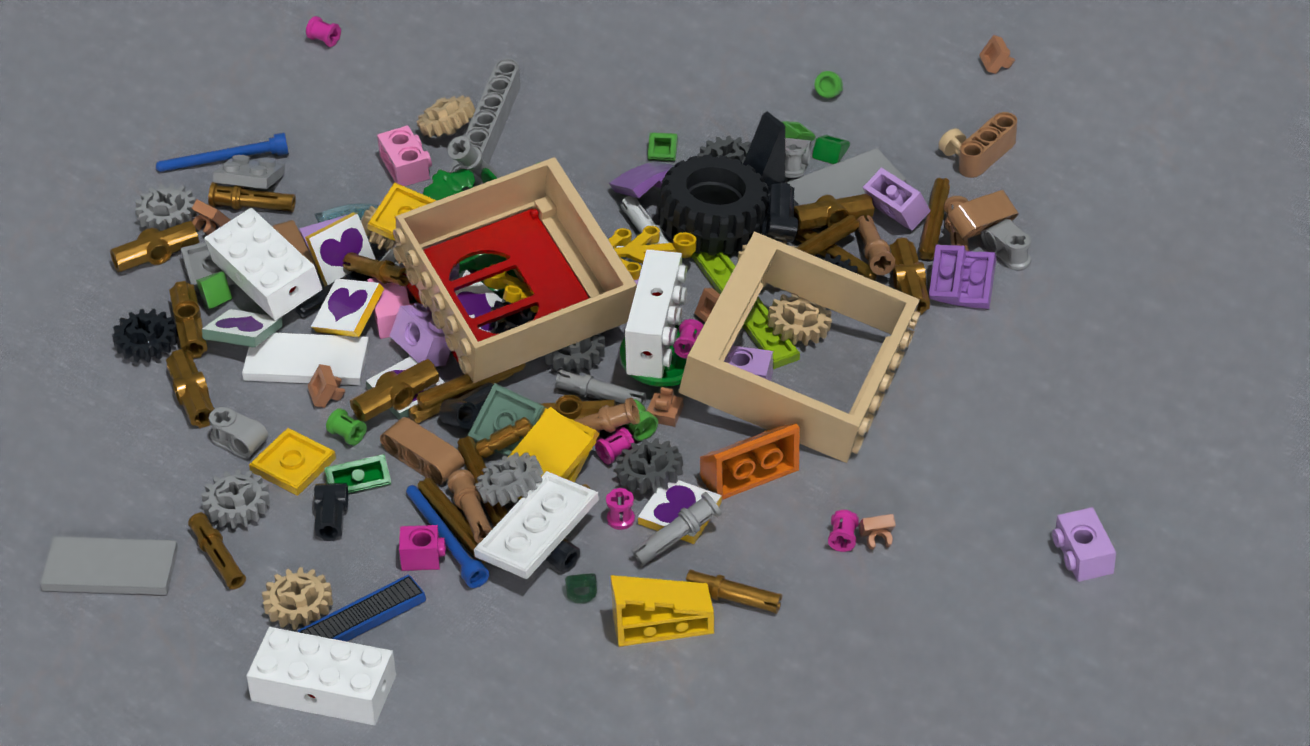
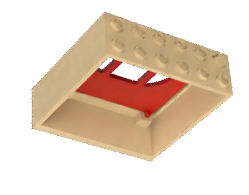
M555 157L396 216V229L393 230L396 247L393 248L394 256L399 264L403 263L410 284L412 286L416 285L423 306L430 308L436 328H442L449 350L455 351L458 356L461 370L464 374L468 373L474 383L628 322L637 284ZM486 253L500 255L508 259L456 280H449L454 267L467 257ZM511 269H517L531 291L532 296L481 316L470 318L455 291ZM533 306L539 307L533 321L500 334L479 329V327Z

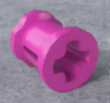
M314 16L309 20L306 27V36L309 39H319L324 41L329 47L336 45L340 39L341 28L338 24L323 22L318 16Z
M687 319L681 322L679 326L680 336L673 345L678 356L687 358L704 326L701 322L694 319Z
M620 427L616 429L614 435L607 439L600 438L597 440L595 449L599 458L609 465L614 462L617 456L622 454L623 449L631 450V444L635 442L630 432L626 428Z
M625 488L613 489L606 495V504L610 509L607 513L608 525L617 530L628 529L635 521V514L631 510V506L634 504L633 493ZM618 497H621V505H618ZM620 513H623V521H620Z
M838 510L831 516L833 529L828 536V544L836 551H851L856 545L854 532L859 525V517L849 510Z

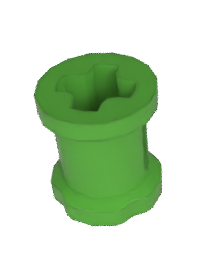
M342 408L333 411L326 422V430L329 433L345 438V442L352 446L357 445L362 440L367 429L366 423L349 417L348 413Z

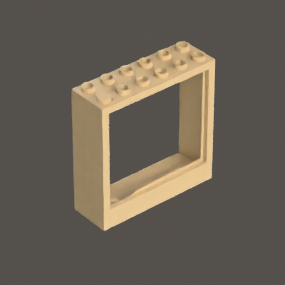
M754 231L687 356L679 393L766 430L782 425L797 424L800 427V444L847 463L852 452L858 454L864 440L862 436H864L865 432L868 433L875 416L872 414L879 410L885 396L883 393L891 385L895 375L891 370L895 371L901 364L905 354L901 349L905 350L911 343L915 331L910 330V328L915 329L921 315L920 312L916 311L920 299ZM761 281L891 334V336L885 337L849 414L724 362L763 288Z

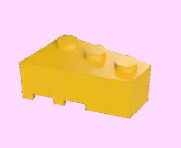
M611 575L613 621L619 647L714 634V610L707 583Z

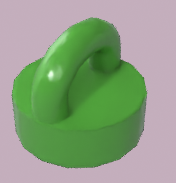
M824 71L815 79V90L824 98H835L843 91L842 79L835 72Z

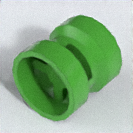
M634 399L639 410L640 423L636 425L629 423L622 425V427L628 429L635 440L642 441L651 437L656 431L658 419L652 413L646 411L645 406L640 401Z

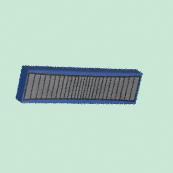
M408 574L299 629L298 632L347 642L425 602L426 596Z

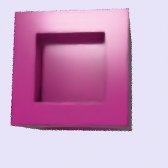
M438 525L400 526L399 554L402 571L440 570V557L446 556L445 537L439 538Z

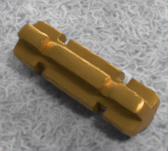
M523 417L515 421L514 426L510 424L489 436L490 439L487 440L485 437L478 441L476 449L480 456L487 458L495 453L494 450L500 451L519 441L520 436L524 438L533 426L529 419Z

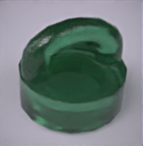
M596 574L566 576L565 587L567 597L575 603H586L593 600L597 595ZM589 587L590 592L586 595H577L574 593V588Z

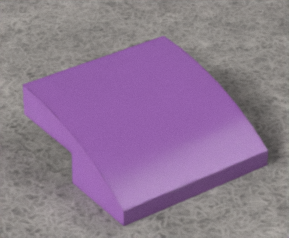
M662 162L643 164L626 171L609 184L616 193L640 198L653 186L661 188L665 174L674 165Z
M936 245L929 299L963 307L990 309L997 258L995 252L966 251L965 246Z

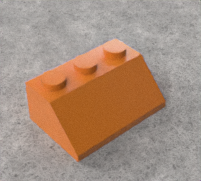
M797 424L782 425L700 456V478L709 491L722 495L723 500L799 471L800 427Z

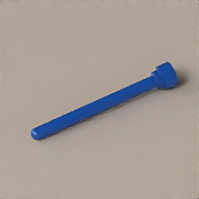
M285 132L274 134V137L269 138V141L158 161L156 169L159 172L229 160L235 155L250 156L266 152L277 153L278 156L286 155L289 152Z
M414 485L408 486L406 493L430 525H438L439 538L445 537L446 547L461 565L462 579L470 588L482 586L489 578L488 569L481 561L470 558L420 490Z

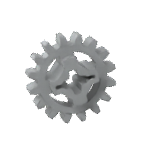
M171 183L168 188H164L163 184H159L158 189L150 187L148 188L149 194L141 193V200H136L135 202L137 220H139L141 227L147 226V229L156 228L162 231L187 221H192V217L197 216V213L191 209L196 198L193 197L191 190L185 191V186L183 185L177 189L174 183Z
M518 452L508 458L506 455L503 456L500 462H491L489 468L482 470L484 475L477 477L478 483L475 485L484 503L489 502L491 506H494L500 502L501 506H504L510 501L516 503L517 498L520 496L526 498L529 490H536L537 486L535 483L542 482L541 475L544 472L535 455L529 456L526 452L519 456Z
M240 469L235 471V475H230L225 471L224 478L222 479L214 476V484H206V492L201 494L204 514L209 515L210 522L218 520L219 527L225 526L226 523H231L232 529L236 528L237 523H242L247 527L248 520L250 519L256 522L259 521L258 513L266 514V505L270 504L268 485L263 483L262 476L259 475L253 478L252 471L241 475Z

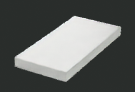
M273 333L258 346L248 348L242 371L243 381L309 383L319 364L330 366L333 376L341 378L340 385L361 386L370 345L369 337Z
M546 471L542 476V482L535 483L537 489L529 490L527 492L528 496L526 498L522 497L474 548L475 557L528 579L599 501L598 492Z

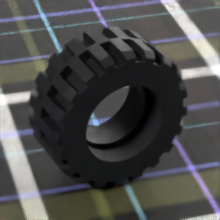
M712 154L703 155V157L699 158L697 156L689 157L687 161L682 160L670 168L662 180L658 210L661 228L672 241L678 233L687 232L693 234L696 237L695 253L698 254L705 252L708 255L716 256L717 253L723 252L724 255H731L733 251H742V246L748 244L754 231L762 234V224L768 208V186L763 177L756 173L753 167L743 165L742 161L738 159L730 160L727 159V156L722 155L712 157Z

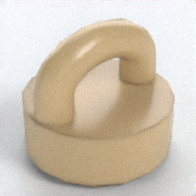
M957 128L951 129L941 137L938 144L939 149L946 156H951L955 153L960 156V146L966 140V136Z

